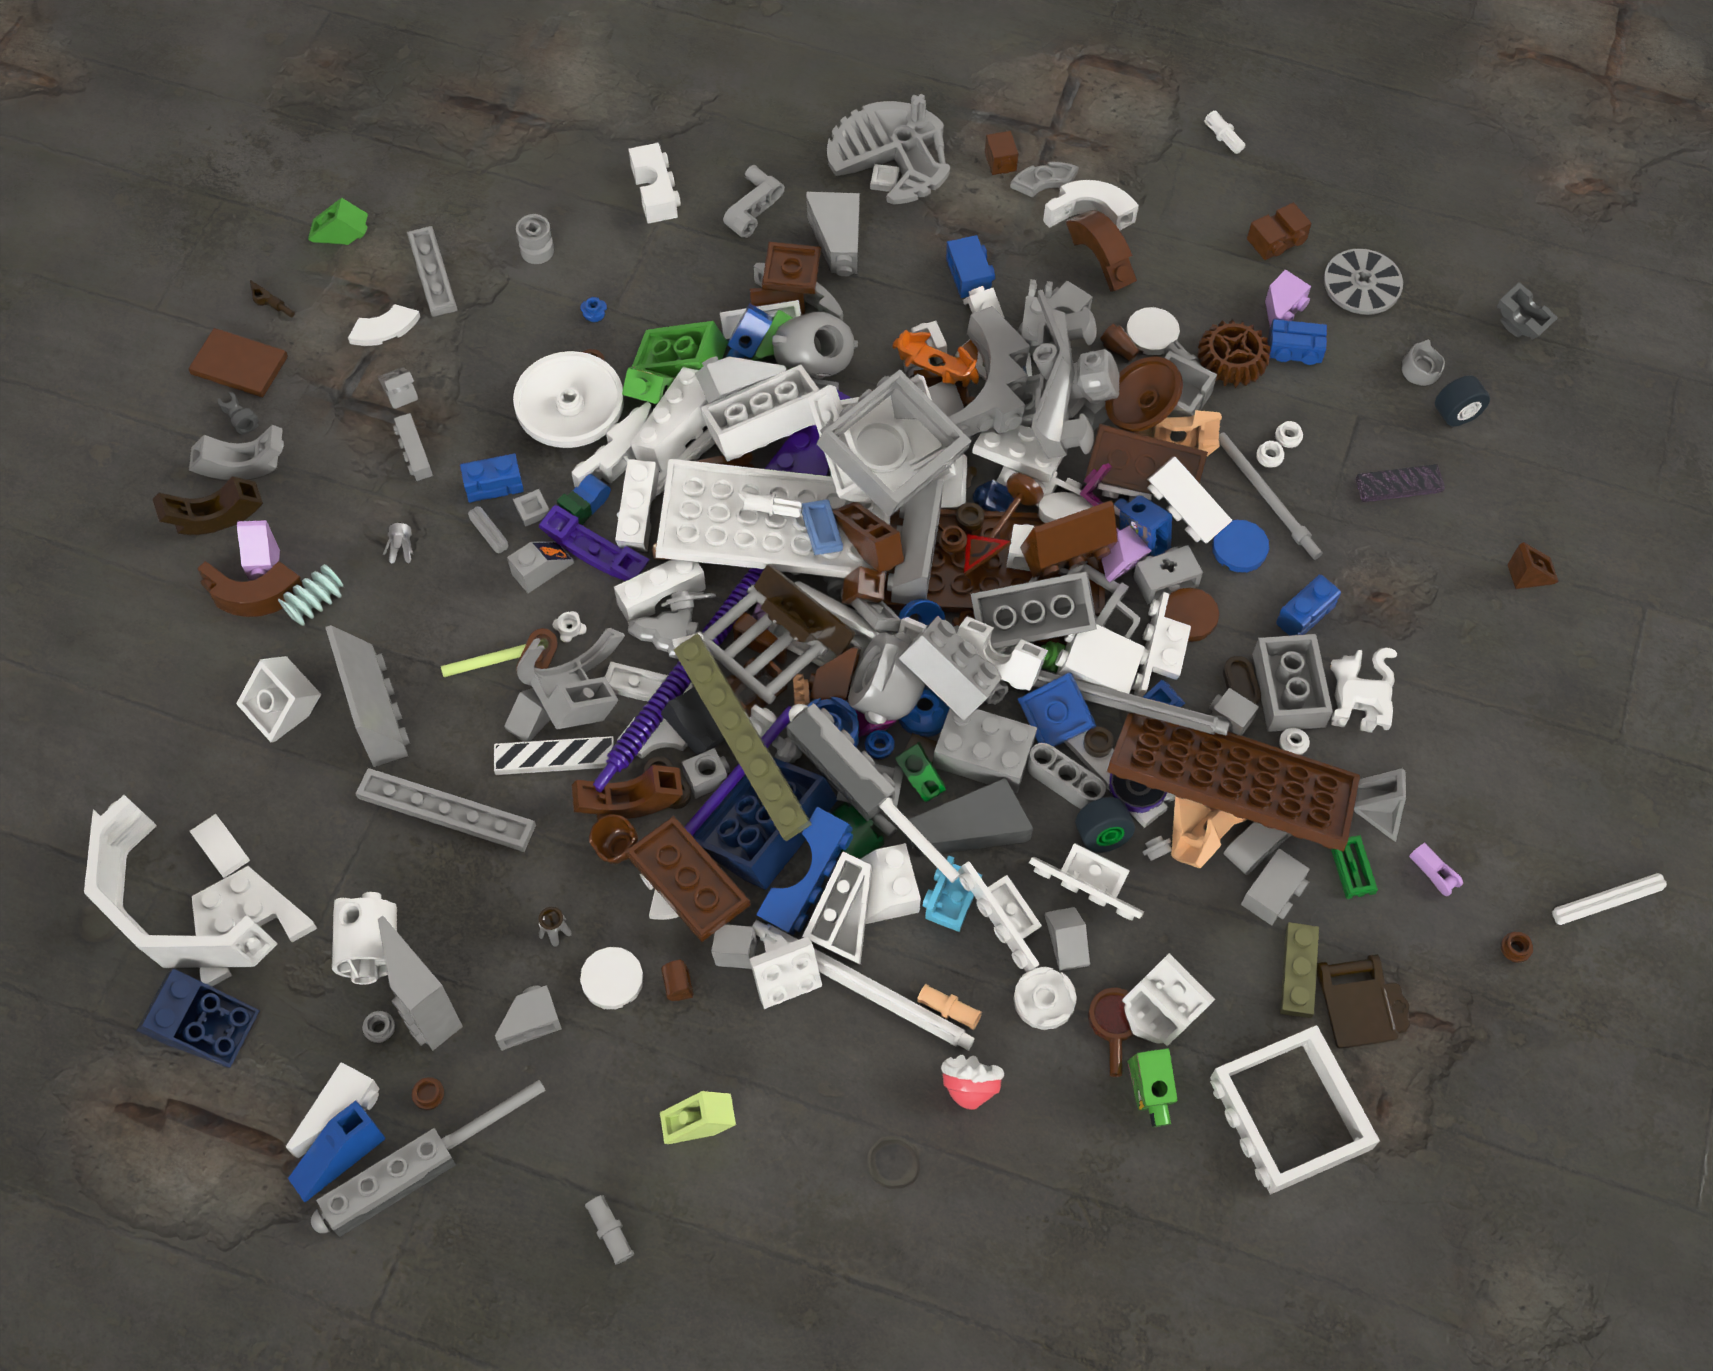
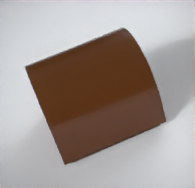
M679 959L663 965L661 970L667 999L670 1001H680L693 998L694 993L690 973L684 961Z

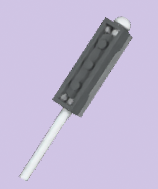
M814 703L810 707L804 704L794 705L789 711L791 723L787 725V736L868 822L878 812L883 810L951 883L958 879L961 874L895 807L892 802L895 799V783L885 772L880 774L877 771L871 756L865 751L860 752L853 745L855 742L851 735L844 729L840 731L833 724L835 722L834 718L825 708L820 710Z

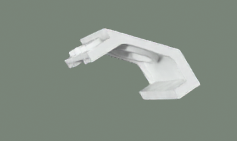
M917 374L910 380L921 391H924V394L932 401L924 376ZM827 385L808 397L819 436L821 437L822 435L820 430L826 426L830 419L835 422L840 418L839 414L849 404L855 406L858 403L859 397L840 400L836 387L832 385ZM891 395L838 437L892 492H895L946 449L918 419L895 418ZM825 453L838 497L860 504L874 503ZM953 463L932 481L939 479L944 482L957 475Z

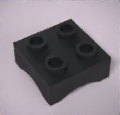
M695 687L669 701L661 712L665 720L696 755L713 749L725 740Z

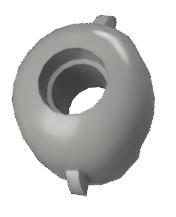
M812 312L794 317L778 327L775 335L772 336L774 356L779 365H784L789 370L801 364L809 376L816 379H823L844 370L853 357L854 349L858 347V340H854L850 327L841 319L825 312ZM815 336L819 339L821 344L820 353H818L817 349L815 348Z
M882 632L876 635L866 647L853 675L848 703L858 712L865 714V719L871 724H883L885 721H895L908 715L914 709L924 691L925 683L899 659L912 643L910 636L904 632L894 635Z

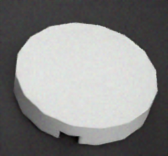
M1156 307L1143 308L1136 311L1130 316L1126 327L1128 336L1140 350L1144 351L1143 354L1147 355L1164 354L1166 347L1171 342L1178 340L1180 333L1179 323L1175 317L1166 310Z
M1051 493L1044 496L1039 502L1038 516L1044 523H1048V521L1051 522L1094 506L1085 498L1075 493Z
M607 947L596 951L587 958L581 969L580 982L584 994L592 1004L602 1009H618L637 998L643 986V972L639 960L631 952L619 947Z
M1049 967L1035 968L1023 974L1016 985L1013 997L1015 1010L1020 1018L1031 1027L1042 1030L1054 1029L1066 1023L1074 1012L1077 999L1075 987L1068 976Z

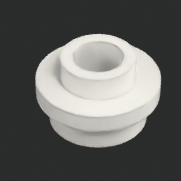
M1292 421L1284 422L1278 426L1275 432L1276 441L1281 446L1287 448L1298 446L1303 438L1301 427Z
M1267 441L1259 446L1256 457L1263 466L1277 467L1283 462L1284 451L1278 442Z
M1289 728L1281 734L1279 744L1283 750L1302 755L1307 751L1310 741L1308 735L1303 730ZM1290 738L1297 739L1300 743L1295 744Z

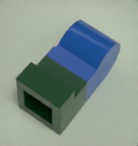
M590 474L568 495L564 493L557 499V505L578 517L579 524L583 525L604 504L609 497L611 488L595 475Z

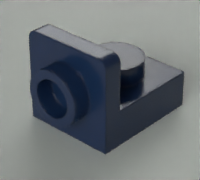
M994 480L979 485L973 494L974 503L987 511L1005 512L1014 500L1007 487Z

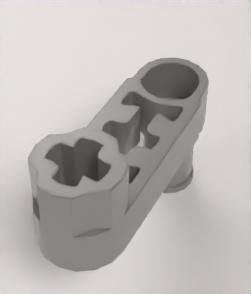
M752 165L747 169L745 178L757 187L732 205L723 218L724 224L739 236L745 238L751 236L757 227L758 221L755 218L773 205L781 197L785 188L776 178L766 175L756 165Z

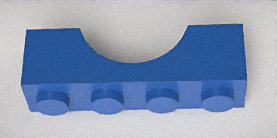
M816 807L810 818L812 825L802 832L812 852V862L808 873L794 886L771 888L756 914L792 936L796 931L800 932L808 920L807 910L811 903L815 905L823 893L822 883L826 876L831 877L838 862L836 858L841 849L845 851L853 839V834H851L853 828L848 823L819 807Z

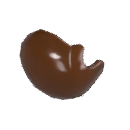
M616 814L601 817L592 826L589 835V843L594 848L596 854L604 862L610 864H618L627 860L628 857L625 851L638 842V835L633 825L625 817Z

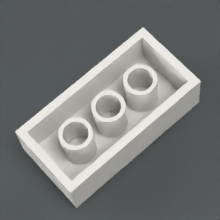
M800 364L701 407L711 437L726 461L740 458L757 448L765 447L778 439L790 436L794 432L808 426L816 425L808 397L818 392L819 388Z

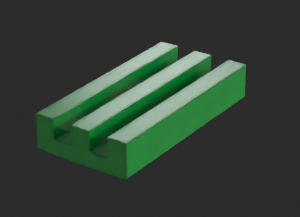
M1361 835L1349 837L1344 850L1355 888L1352 886L1342 851L1331 849L1346 899H1351L1353 896L1362 897L1368 893L1369 895L1377 893V885ZM1350 844H1354L1367 886L1362 885Z

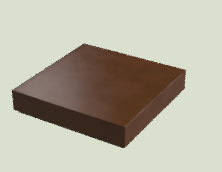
M769 242L762 289L815 294L821 247Z

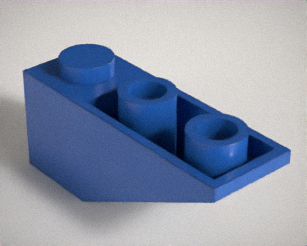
M355 1100L326 1124L288 1179L302 1200L306 1202L382 1143L386 1137L357 1100Z

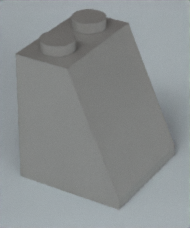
M807 192V218L831 273H836L839 276L857 274L860 193Z

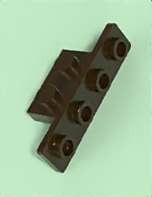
M767 565L764 568L754 588L767 598L762 604L761 609L768 614V618L775 624L782 625L790 632L789 635L798 642L807 643L818 639L837 656L844 653L854 638L855 632L774 566Z

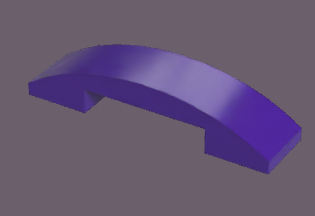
M557 505L551 508L539 524V528L564 549L587 564L618 579L627 581L640 575L650 562V559L625 546L622 549L579 524L578 517Z

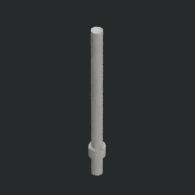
M1225 432L1219 434V444L1292 532L1291 537L1298 545H1302L1314 560L1318 559L1323 552L1311 539L1312 534L1305 526H1301Z

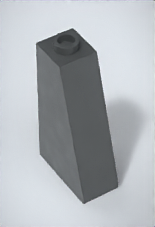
M1006 778L908 819L940 854L1024 843L1031 840L1033 831L1029 819ZM905 834L911 849L916 848L920 857L926 856Z

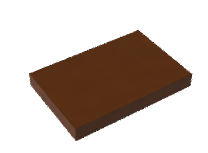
M214 328L188 369L191 375L263 398L288 355L285 350Z

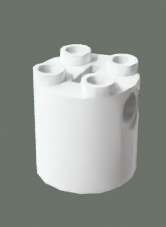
M366 892L362 894V898H338L334 900L332 970L336 974L351 978V981L355 984H371L380 977L388 975L378 919L384 916L397 931V907L395 903L381 899V894L377 892Z

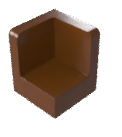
M862 566L853 570L844 578L842 603L849 604L857 598L875 603L884 600L885 573Z

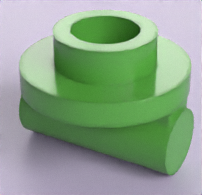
M1052 641L1042 645L1041 648L1048 650L1041 668L1056 674L1059 667L1055 665L1057 657L1062 649L1065 650L1066 645Z

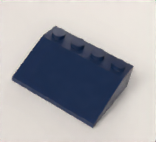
M773 757L809 820L816 807L829 812L837 802V797L825 777ZM746 774L692 836L712 859L743 880L765 890L806 840L802 834L803 831L788 841L782 838Z

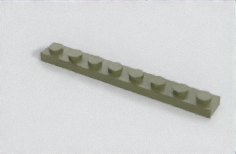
M697 633L673 649L782 838L788 841L811 826L812 823L702 637Z

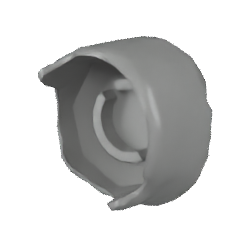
M1428 339L1414 344L1402 360V373L1413 384L1421 386L1431 385L1440 378L1445 367V360L1431 346V342Z

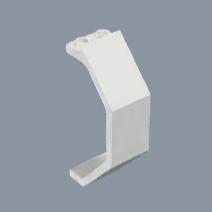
M125 795L118 801L113 802L101 816L93 809L84 893L141 951L163 968L255 967L278 944L248 915L222 936L149 935L125 911L123 896L127 855L157 825Z

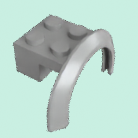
M607 628L598 641L585 653L568 663L547 669L534 667L544 646H538L539 638L533 640L518 663L517 675L521 682L533 687L556 730L604 721L616 705L618 698L606 677L588 679L585 672L591 670L610 656L625 637L624 633Z

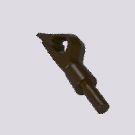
M250 280L252 299L257 305L263 306L268 304L276 311H282L291 318L295 315L294 311L285 306L284 301L273 296L266 289Z

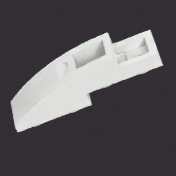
M649 402L644 403L641 407H636L624 420L612 425L606 433L608 444L601 446L593 456L586 461L580 462L571 472L575 488L590 474L595 475L599 479L604 478L611 484L626 470L628 459L634 460L636 458L630 443L652 413Z

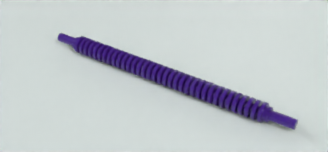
M750 568L748 570V573L745 574L744 578L728 596L702 633L748 594V588L756 584L764 569ZM737 619L712 641L720 646L731 632ZM680 661L607 754V765L593 784L599 793L602 792L616 772H621L622 769H626L629 766V763L637 756L638 752L651 737V734L656 731V728L664 720L661 712L667 703L684 694L690 683H692Z

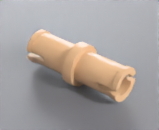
M927 984L923 986L917 1000L918 1003H922L940 1012L941 1017L945 1019L950 1017L970 1027L972 1030L976 1028L982 1011L958 1001L957 996L953 994L948 996Z

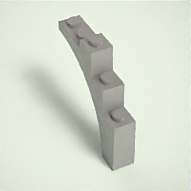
M991 306L971 314L967 335L977 347L984 361L987 376L985 386L970 404L948 417L967 437L979 432H985L991 427L998 434L1015 429L1021 425L1025 410V404L1019 397L1024 394L1028 377L1022 367L1026 366L1030 345Z

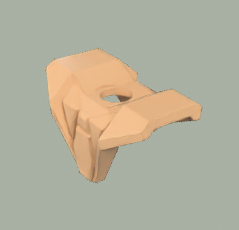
M1195 410L1193 416L1167 417L1150 429L1134 433L1207 451V456H1209L1220 447L1219 429L1222 416L1220 412ZM1172 431L1186 432L1184 439L1178 442L1172 441L1170 434Z
M1175 796L1171 856L1179 862L1201 868L1221 846L1220 839L1231 827L1247 819L1237 818L1233 814L1218 809H1211L1203 804Z

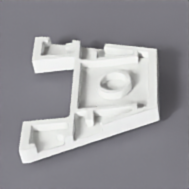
M249 866L192 896L196 936H222L228 933L246 915L259 926L278 918L291 942L317 929L314 922ZM199 967L201 982L211 987L232 976L228 967Z

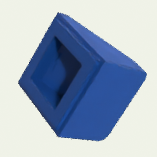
M1164 680L1157 683L1143 696V698L1177 707H1182L1185 704L1175 690Z

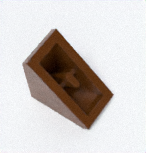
M1525 542L1518 545L1508 563L1515 589L1552 585L1559 582L1550 557Z

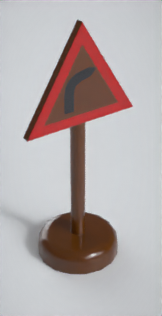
M1013 473L1008 478L1006 487L1014 500L990 535L982 537L967 534L965 576L1012 544L1011 541L995 538L1019 503L1034 506L1042 500L1043 490L1034 479L1025 474Z

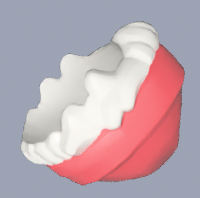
M959 1055L956 1059L950 1057L941 1066L943 1085L948 1089L953 1100L965 1109H977L1000 1092L1004 1071L999 1066L981 1064L976 1056H971L966 1060L964 1055Z

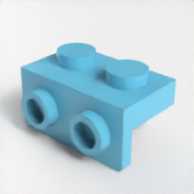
M948 856L947 861L958 871L961 866L954 864V857ZM937 868L934 875V880L937 881L934 891L928 889L922 905L926 908L925 919L960 932L974 895L962 886L959 877L951 883Z

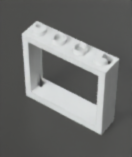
M1317 1025L1215 1068L1210 1077V1083L1214 1088V1096L1217 1099L1221 1098L1226 1108L1225 1116L1229 1125L1232 1128L1236 1127L1241 1137L1240 1146L1246 1157L1252 1158L1257 1168L1255 1169L1257 1180H1261L1264 1187H1267L1270 1195L1373 1150L1380 1142ZM1303 1046L1354 1142L1280 1174L1230 1076Z

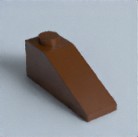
M856 502L833 510L836 522L864 561L878 572L891 570L894 566L904 562L900 532Z

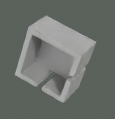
M1168 351L1164 358L1170 360L1179 369L1183 379L1181 397L1168 418L1193 416L1195 410H1201L1211 396L1217 374Z

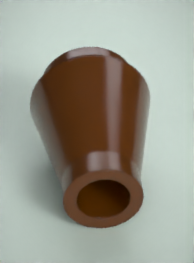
M1114 323L1107 328L1100 338L1105 348L1126 358L1129 362L1140 352V349L1134 344L1125 330Z

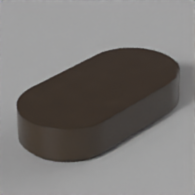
M1243 656L1229 658L1223 668L1227 690L1228 688L1234 690L1258 706L1261 699V691L1252 663Z

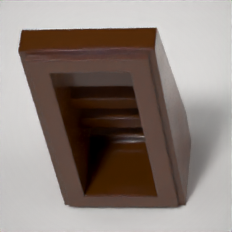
M744 612L733 625L734 641L757 622L747 612ZM766 629L746 647L762 654L778 638ZM787 647L773 660L785 664L787 660Z

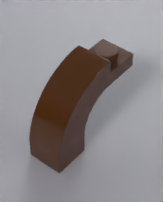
M1090 210L1065 221L1074 246L1086 245L1097 257L1110 292L1119 290L1137 281L1128 258L1133 256L1120 230L1109 217L1102 212Z
M206 561L197 568L202 577L200 582L209 591L215 605L221 610L237 616L258 617L283 609L278 601L280 599L285 602L283 594L290 592L294 595L293 587L295 585L304 588L300 576L280 561L263 576L246 582L227 578Z
M652 765L645 773L635 779L608 783L601 793L593 785L595 781L576 780L572 784L574 812L596 814L597 820L609 814L621 815L626 819L650 815L669 807L683 795L680 768Z

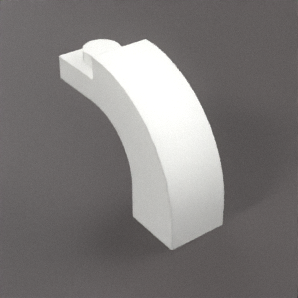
M1080 180L1060 186L1059 197L1053 198L1045 204L1043 221L1050 228L1073 215L1096 210L1109 217L1117 228L1122 230L1136 222L1139 205L1125 191L1112 184L1095 180Z

